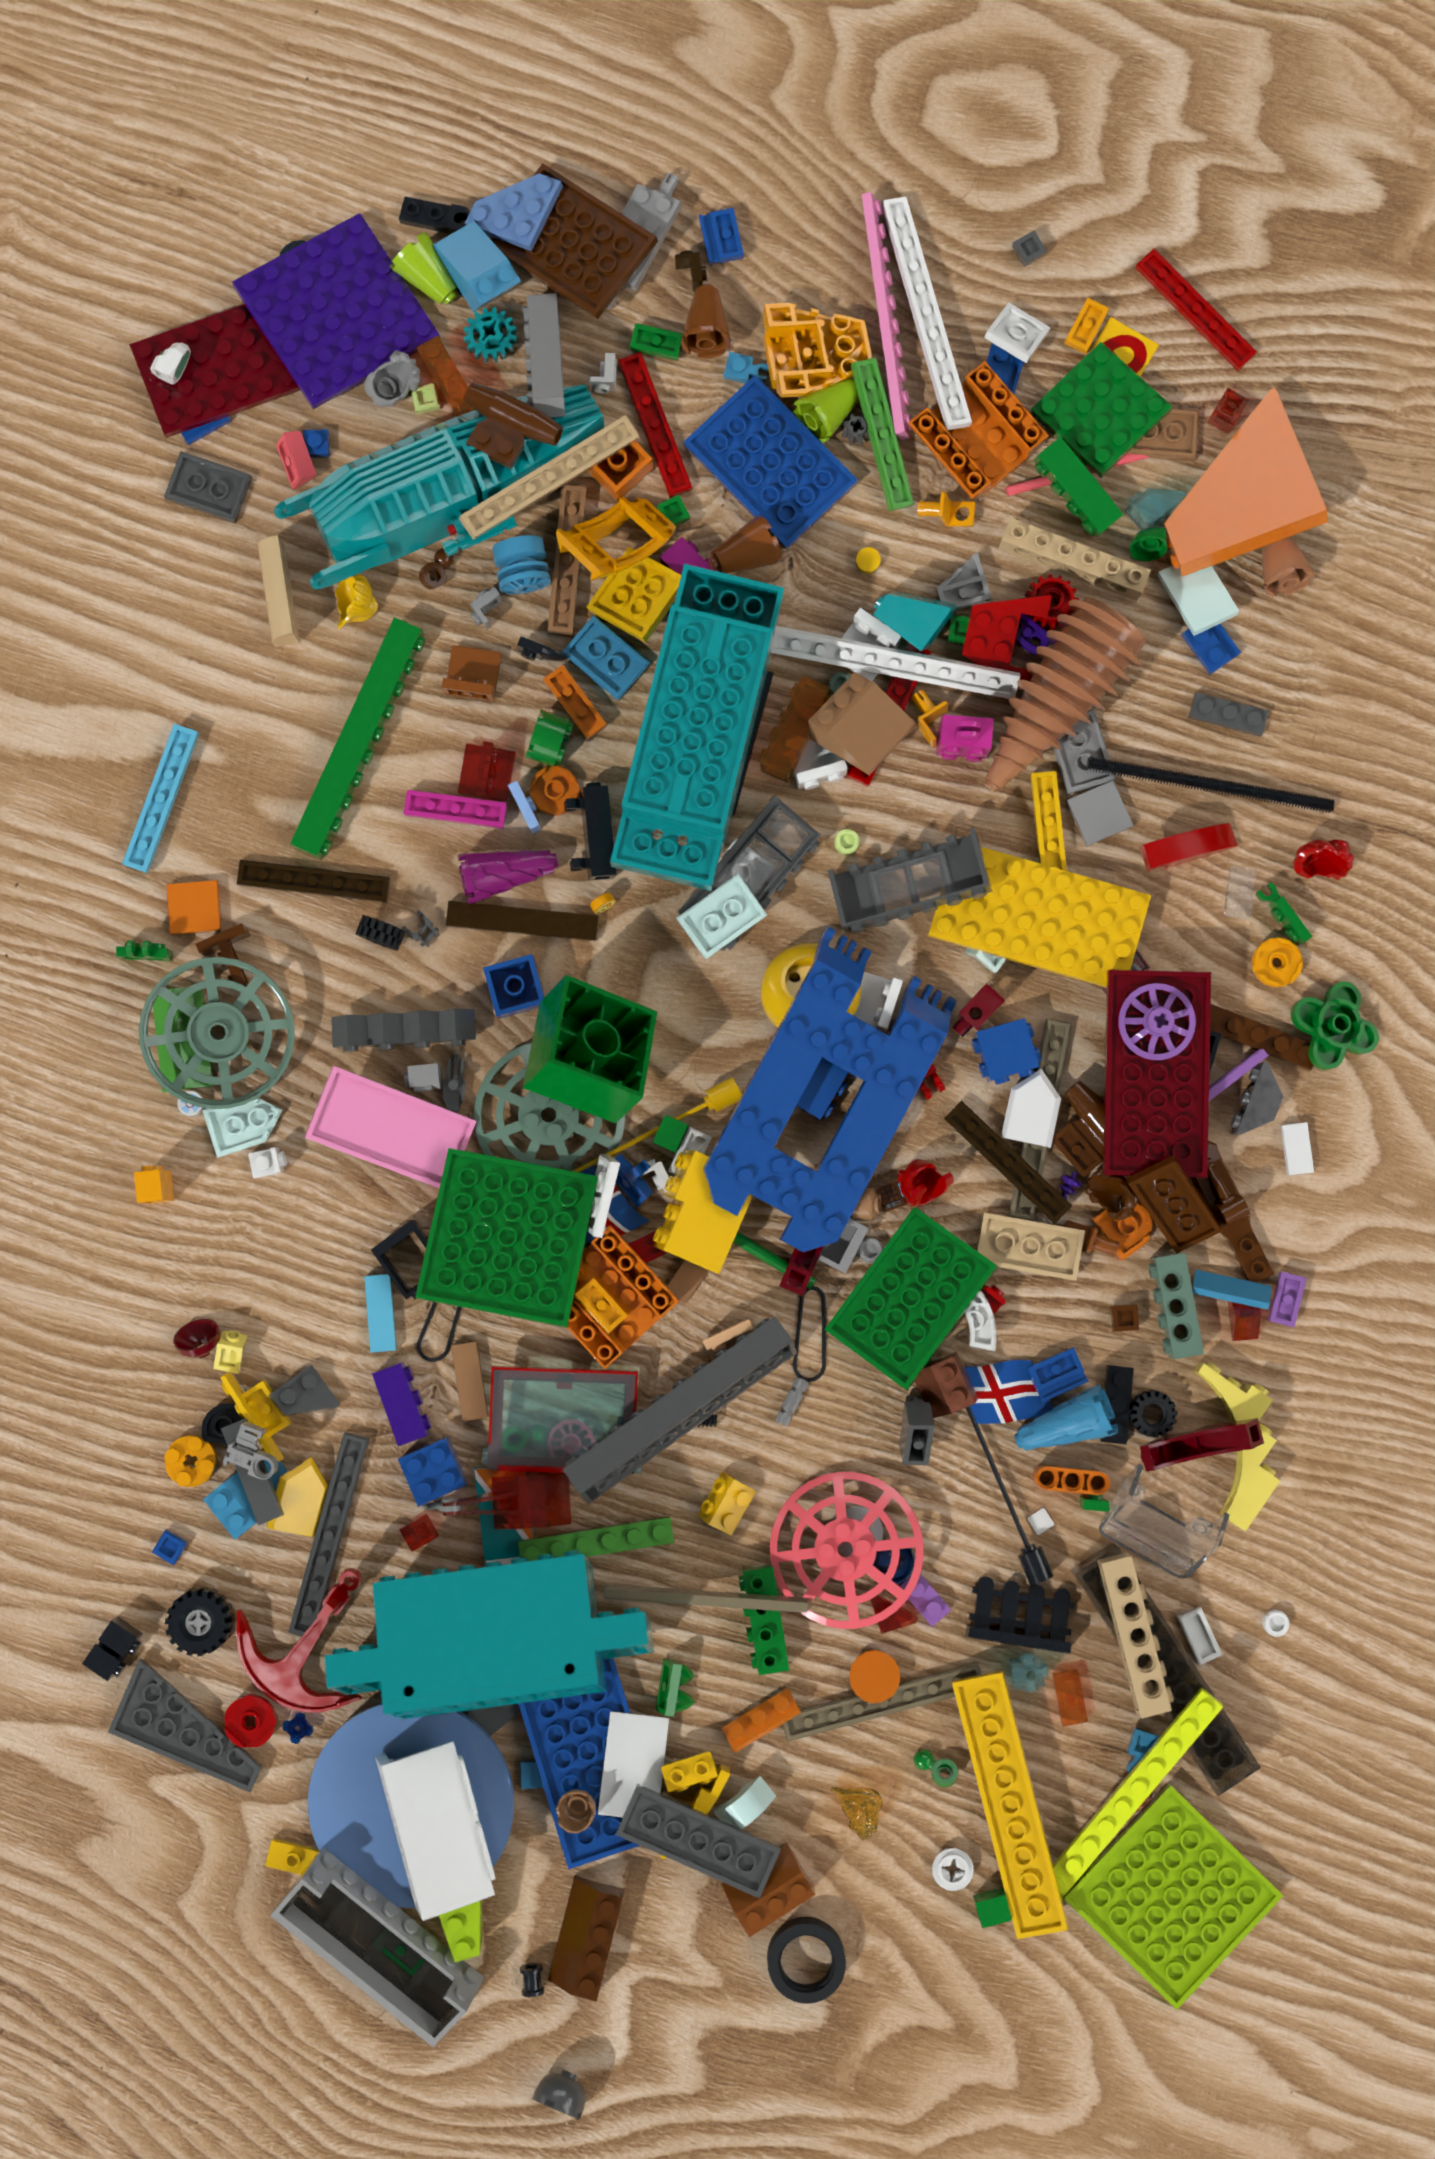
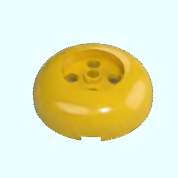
M802 943L783 950L769 963L763 974L760 987L761 1003L767 1017L777 1028L781 1024L813 964L818 943ZM790 978H793V979H798V978H800V980H799L798 982H795V983H794V982H791L789 979H790ZM861 985L847 1010L853 1016L860 1006Z

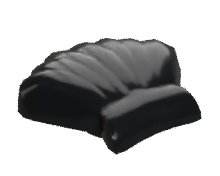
M219 1404L207 1413L202 1421V1440L222 1443L228 1448L221 1428L241 1420V1416L235 1409V1404Z

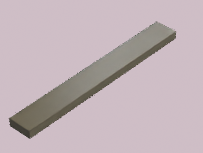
M1047 1018L1040 1047L1041 1062H1038L1040 1067L1036 1068V1072L1042 1069L1058 1093L1072 1023ZM1022 1142L1020 1156L1041 1176L1043 1175L1048 1147ZM1013 1185L1008 1216L1034 1221L1036 1206Z
M610 1584L604 1588V1598L615 1600L807 1613L812 1608V1598L616 1584Z
M978 1662L901 1682L892 1698L877 1704L865 1702L858 1696L852 1695L800 1709L802 1713L782 1724L787 1742L955 1697L952 1686L953 1680L982 1675Z

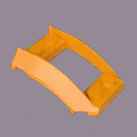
M623 496L609 510L593 519L573 525L572 530L563 531L561 528L557 529L556 536L560 553L569 551L591 572L590 581L617 574L644 560L669 540L675 532L676 526L647 499L636 498L635 502H630ZM632 518L652 539L640 548L613 559L596 542L605 538Z

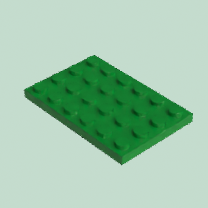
M914 1207L824 1330L908 1391L998 1266Z

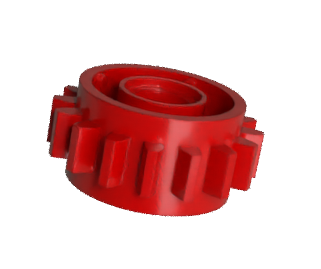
M1049 574L1047 579L1040 576L1037 580L1038 584L1032 582L1029 586L1031 591H1026L1025 597L1052 595V598L1057 602V606L1049 608L1047 618L1027 614L1026 616H1031L1033 618L1032 621L1040 624L1041 628L1047 626L1050 630H1054L1056 625L1060 627L1057 620L1058 615L1072 616L1071 614L1073 613L1070 610L1069 601L1079 600V598L1074 597L1077 589L1069 586L1070 580L1065 582L1062 580L1061 575L1058 578H1053L1052 574Z

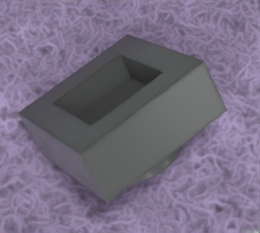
M1035 231L1028 233L1012 244V248L1024 267L1045 256L1047 252Z

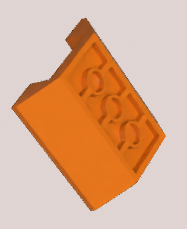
M986 361L966 375L964 384L961 385L972 420L969 427L947 430L939 404L931 410L927 407L908 422V425L971 499L989 492L1026 462L1049 437Z
M611 1225L604 1230L602 1238H595L584 1250L575 1294L594 1278L628 1316L607 1334L574 1298L567 1328L604 1369L612 1364L679 1302L677 1297Z

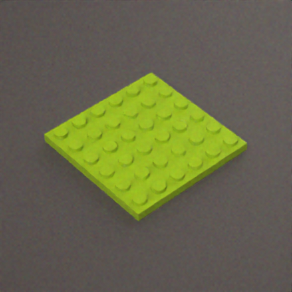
M1168 1783L1082 1874L1063 1898L1148 1983L1178 2010L1278 1903L1283 1894Z

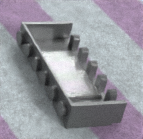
M975 828L969 829L971 834L969 836L957 839L956 835H949L946 837L945 843L935 846L931 842L921 844L922 849L908 853L906 849L897 851L898 856L884 860L882 856L872 859L873 864L860 867L857 863L848 866L849 871L836 874L833 869L828 870L841 927L844 931L850 934H857L863 932L868 927L885 926L893 919L906 920L913 917L914 913L921 911L923 913H930L936 911L938 906L945 904L948 906L958 905L962 903V900L982 898L987 893L993 892Z

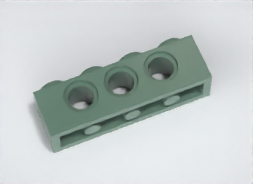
M1186 1253L1151 1258L1148 1270L1151 1279L1155 1280L1156 1289H1153V1297L1155 1303L1159 1304L1161 1314H1158L1157 1318L1160 1329H1164L1165 1339H1162V1346L1165 1355L1168 1354L1171 1359H1179L1204 1354ZM1168 1274H1172L1176 1280L1172 1288H1168L1164 1282ZM1173 1299H1177L1180 1303V1309L1176 1313H1172L1169 1309V1304ZM1178 1324L1183 1325L1185 1333L1181 1338H1176L1174 1335V1328Z

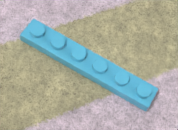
M177 724L173 725L122 863L124 866L147 874L149 873L197 743L199 732Z

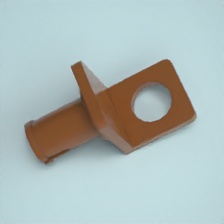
M1070 1220L1065 1222L1064 1227L1085 1231L1082 1252L1090 1253L1094 1249L1113 1257L1115 1256L1119 1241L1098 1235V1228H1090Z

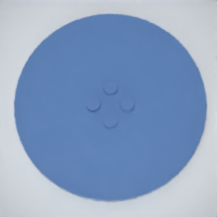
M382 1703L373 1705L345 1722L329 1739L315 1763L308 1791V1816L313 1837L319 1851L324 1847L397 1907L415 1908L375 1759L376 1755L385 1753L388 1759L393 1758V1760H397L454 1741L457 1756L461 1755L465 1763L492 1867L499 1860L507 1844L512 1828L515 1806L512 1778L507 1763L488 1733L462 1712L400 1720L384 1715Z

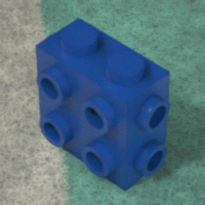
M1025 1018L973 1034L974 1039H971L972 1047L975 1054L979 1053L982 1063L978 1064L982 1078H987V1082L994 1081L995 1085L1010 1081L1009 1076L1019 1074L1020 1078L1034 1074L1033 1069L1040 1067L1038 1062H1041V1055L1038 1047H1034L1031 1040L1034 1037L1031 1023H1026Z

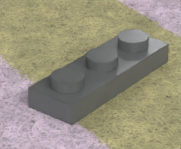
M1196 692L1193 696L1188 718L1261 737L1268 711Z

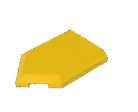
M311 1456L293 1470L287 1471L279 1477L276 1494L284 1515L268 1521L266 1524L267 1528L315 1537L329 1486Z

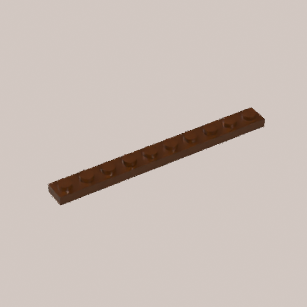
M1087 983V984H1090V985H1092V986H1095V987H1097V988H1100V989H1102V990L1107 991V988H1105V987H1101V986H1098V985H1094V984H1091V983ZM1211 1004L1210 1030L1221 1033L1222 1037L1255 1050L1264 1049L1268 1055L1308 1071L1312 1070L1313 1064L1308 1056L1310 1042Z

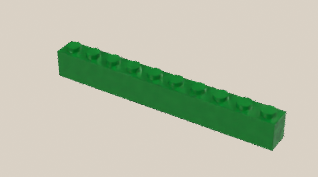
M393 618L290 842L293 848L322 860L324 855L327 856L332 847L330 840L334 832L338 833L342 826V814L352 804L353 796L351 795L354 788H358L363 780L364 774L362 771L365 764L369 765L373 758L374 751L372 749L375 742H380L384 734V728L382 727L386 719L389 720L393 715L395 709L393 703L396 697H400L404 691L405 683L403 681L406 675H410L414 669V657L417 652L422 651L426 639L422 629L398 618Z

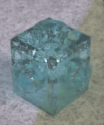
M1035 1653L1019 1654L1020 1658L1008 1659L1010 1682L1014 1690L1023 1689V1692H1036L1039 1690V1687H1045L1044 1679L1048 1678V1668L1046 1663H1042V1659L1039 1656H1035Z

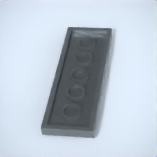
M638 1783L616 1831V1835L758 1898H760L781 1850L778 1845Z

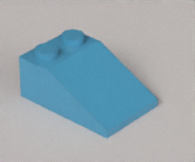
M474 221L433 245L473 313L511 291L521 282L507 257Z
M263 1460L268 1473H270V1463L267 1460ZM281 1461L278 1462L276 1473L270 1477L275 1492L279 1477L288 1471ZM238 1472L203 1499L234 1540L257 1524Z

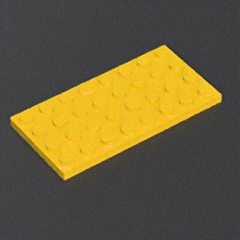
M981 847L993 892L987 893L982 898L962 900V903L958 905L948 906L945 904L938 906L928 937L973 950H980L990 955L1107 988V970H1131L1151 895ZM944 883L942 886L940 896L946 894Z

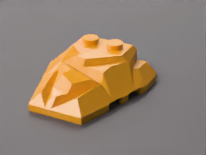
M793 303L764 305L765 334L763 343L772 388L777 389V393L781 398L806 396L853 376L851 369L853 362L872 358L865 320L834 313L833 317L819 314V310L811 308L810 312L796 309V304Z

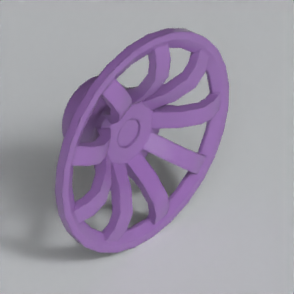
M1154 983L1139 987L1125 999L1120 1008L1118 1016L1120 1035L1132 1052L1145 1059L1164 1060L1174 1057L1187 1047L1195 1032L1196 1019L1192 1004L1181 991L1170 985ZM1156 989L1171 992L1163 1006L1158 1004ZM1149 991L1152 1008L1145 1007L1136 997L1143 992ZM1177 996L1183 1002L1186 1009L1172 1013L1169 1009ZM1130 1003L1145 1014L1143 1018H1125ZM1189 1015V1029L1185 1030L1176 1026L1174 1019ZM1125 1024H1143L1144 1028L1129 1039ZM1170 1031L1185 1036V1039L1177 1048L1171 1042L1169 1037ZM1149 1033L1151 1038L1147 1052L1134 1044ZM1162 1036L1169 1052L1154 1054L1158 1037Z

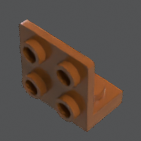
M453 645L447 678H443L442 682L444 694L494 702L501 653Z

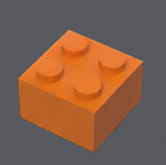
M634 441L587 471L618 502L620 497L628 493L653 470V459Z

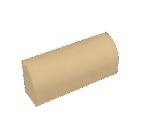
M278 535L261 540L257 546L272 644L275 647L299 644L286 549Z

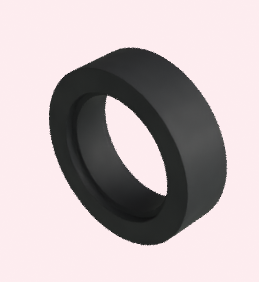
M813 1917L795 1918L780 1926L770 1940L767 1951L768 1971L772 1983L783 1996L794 2002L810 2004L828 1998L838 1989L845 1974L846 1958L842 1941L829 1924ZM797 1937H816L823 1941L831 1952L832 1962L829 1971L821 1980L815 1983H797L790 1979L782 1969V1952L786 1945Z

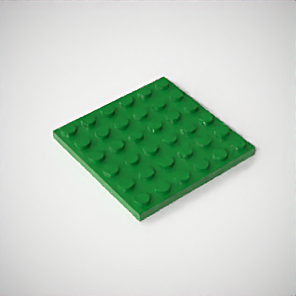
M448 1148L415 1298L568 1328L590 1216L596 1195L598 1176Z

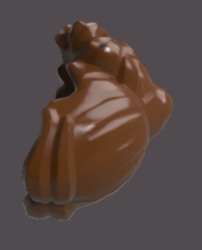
M1103 1167L1093 1172L1087 1181L1088 1186L1085 1189V1193L1089 1195V1200L1092 1203H1099L1106 1209L1108 1217L1120 1221L1131 1217L1138 1203V1197L1129 1186L1128 1180L1122 1175H1103Z

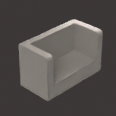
M849 1219L839 1240L825 1245L818 1260L846 1274L869 1228Z

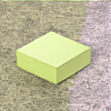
M435 383L421 385L417 391L411 390L416 414L440 410Z

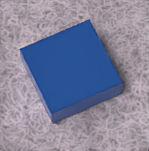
M166 1529L152 1553L171 1565H175L187 1546L188 1541Z

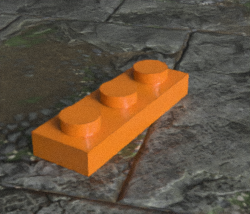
M561 665L543 678L544 683L586 740H589L607 727L606 722L564 665Z
M786 1688L721 1729L732 1750L736 1753L802 1712L790 1690Z

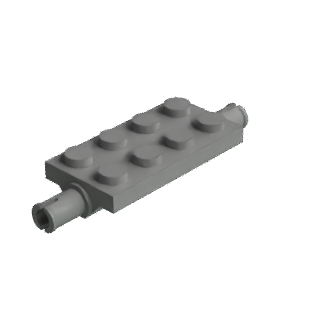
M670 173L665 174L658 190H652L637 184L622 212L624 216L654 234L658 242L620 291H623L625 288L637 291L682 207L680 200L671 197L680 182L679 178L673 174L671 178ZM617 294L616 297L612 300V302L609 304V306L607 307V309H612L613 304H614V302H615V300H616L618 294Z

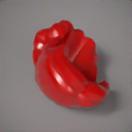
M1337 839L1330 841L1313 840L1298 848L1293 861V868L1298 875L1308 879L1318 875L1340 880L1346 877L1348 871L1352 869L1355 857L1349 852L1350 847L1347 841Z

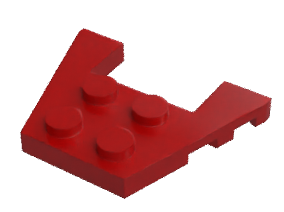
M1047 594L972 604L961 654L978 665L1020 673L1019 680L1030 681L1032 677L1027 668L1010 665L1021 614L1047 618L1052 595Z

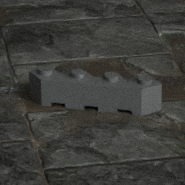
M454 1008L443 1011H413L408 1013H377L372 1015L331 1017L333 1048H343V1052H358V1048L379 1047V1050H394V1046L400 1045L430 1048V1044L435 1043L465 1046L466 1041L476 1040L474 1009Z

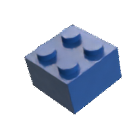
M532 954L483 967L498 1019L539 1008L540 1002L544 999L545 995Z
M449 1436L398 1459L418 1507L468 1484Z

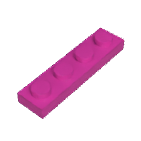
M407 790L404 816L504 829L507 803Z

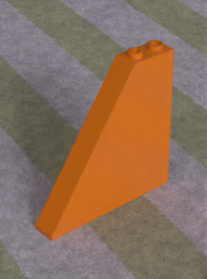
M1276 388L1270 389L1164 523L1167 549L1171 548L1173 553L1170 555L1174 570L1179 568L1182 577L1327 523V508Z

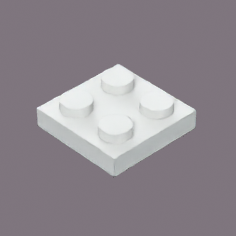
M1008 303L987 330L984 338L1027 363L1047 336L1050 327Z

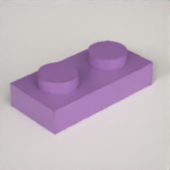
M1279 1271L1267 1321L1295 1327L1306 1282L1305 1277Z
M920 1575L918 1583L908 1599L933 1627L951 1611V1608L926 1579ZM910 1577L898 1586L904 1590Z

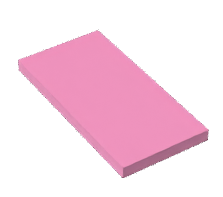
M333 1065L304 1137L440 1188L448 1148L465 1151L476 1121Z

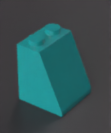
M896 591L887 593L885 596L882 595L874 605L877 610L873 615L917 649L923 651L930 647L958 606L949 602Z

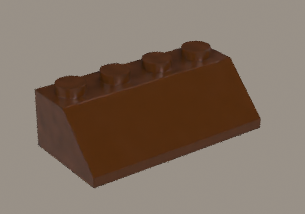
M574 1876L548 1981L570 1995L597 2002L623 1900L624 1889Z

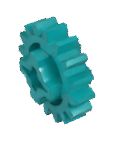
M483 307V314L474 311L475 319H467L470 327L463 328L464 334H466L463 338L465 344H469L467 346L469 353L475 351V359L478 360L483 356L485 363H488L489 358H493L494 362L498 363V356L506 359V351H514L511 343H517V336H515L517 329L516 326H512L514 324L512 317L506 319V311L504 310L497 314L496 307H493L491 312H488L486 307ZM503 326L507 331L506 337H504V334L502 333ZM475 333H477V336L479 337L478 344L474 340Z

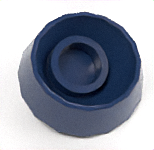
M911 1548L900 1549L898 1567L892 1578V1581L896 1584L906 1581L912 1575L915 1555ZM892 1550L877 1551L873 1566L884 1575L891 1562Z

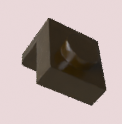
M686 250L675 255L676 269L690 268L693 292H695L696 288L703 285V281H707L706 266H701L699 252Z

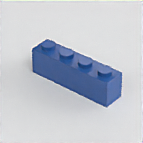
M821 1058L796 1107L819 1121L823 1116L828 1118L835 1106L831 1103L835 1094L841 1096L847 1086L844 1079L848 1072Z

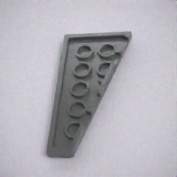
M142 1658L138 1660L108 1733L251 1792L262 1765L242 1747L232 1743L221 1728Z

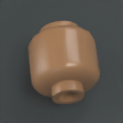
M866 1187L850 1218L854 1221L874 1220L877 1214L881 1213L882 1203L880 1194H877L873 1188Z

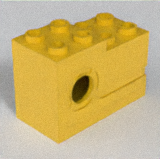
M685 1149L683 1153L680 1152L674 1164L677 1167L673 1176H669L664 1187L668 1191L665 1196L673 1199V1203L667 1205L663 1217L666 1218L663 1226H659L654 1234V1247L719 1274L753 1195H748L737 1216L713 1204L708 1181L703 1170L709 1156L696 1150Z

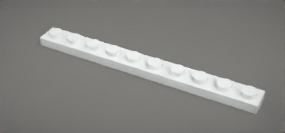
M905 196L883 200L881 204L883 215L945 428L953 430L969 427L972 420L907 198Z
M776 626L771 646V653L1008 699L1015 698L1018 687L1017 681L1020 679V673L781 626Z

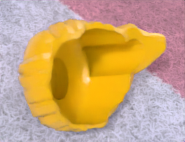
M362 574L351 576L338 584L335 590L337 608L341 614L337 625L338 629L343 628L348 623L366 621L377 613V601L373 596L369 582Z

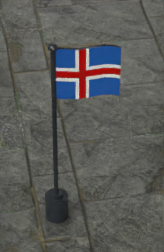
M1009 1360L980 1367H964L978 1396L976 1403L966 1407V1411L1025 1546L1020 1549L1022 1553L1018 1555V1558L1029 1584L1041 1583L1053 1577L1054 1574L1042 1546L1036 1547L1035 1543L1029 1544L978 1424L1009 1423L1040 1417L1053 1409L1050 1400L1041 1402L1040 1396L1035 1390L1026 1369L1034 1364L1033 1361Z

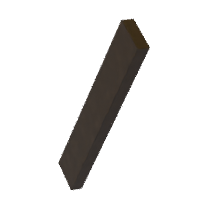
M240 860L237 885L387 903L390 877Z
M448 901L446 927L596 941L599 916Z
M962 1100L944 1118L1054 1224L1072 1207L1057 1190Z

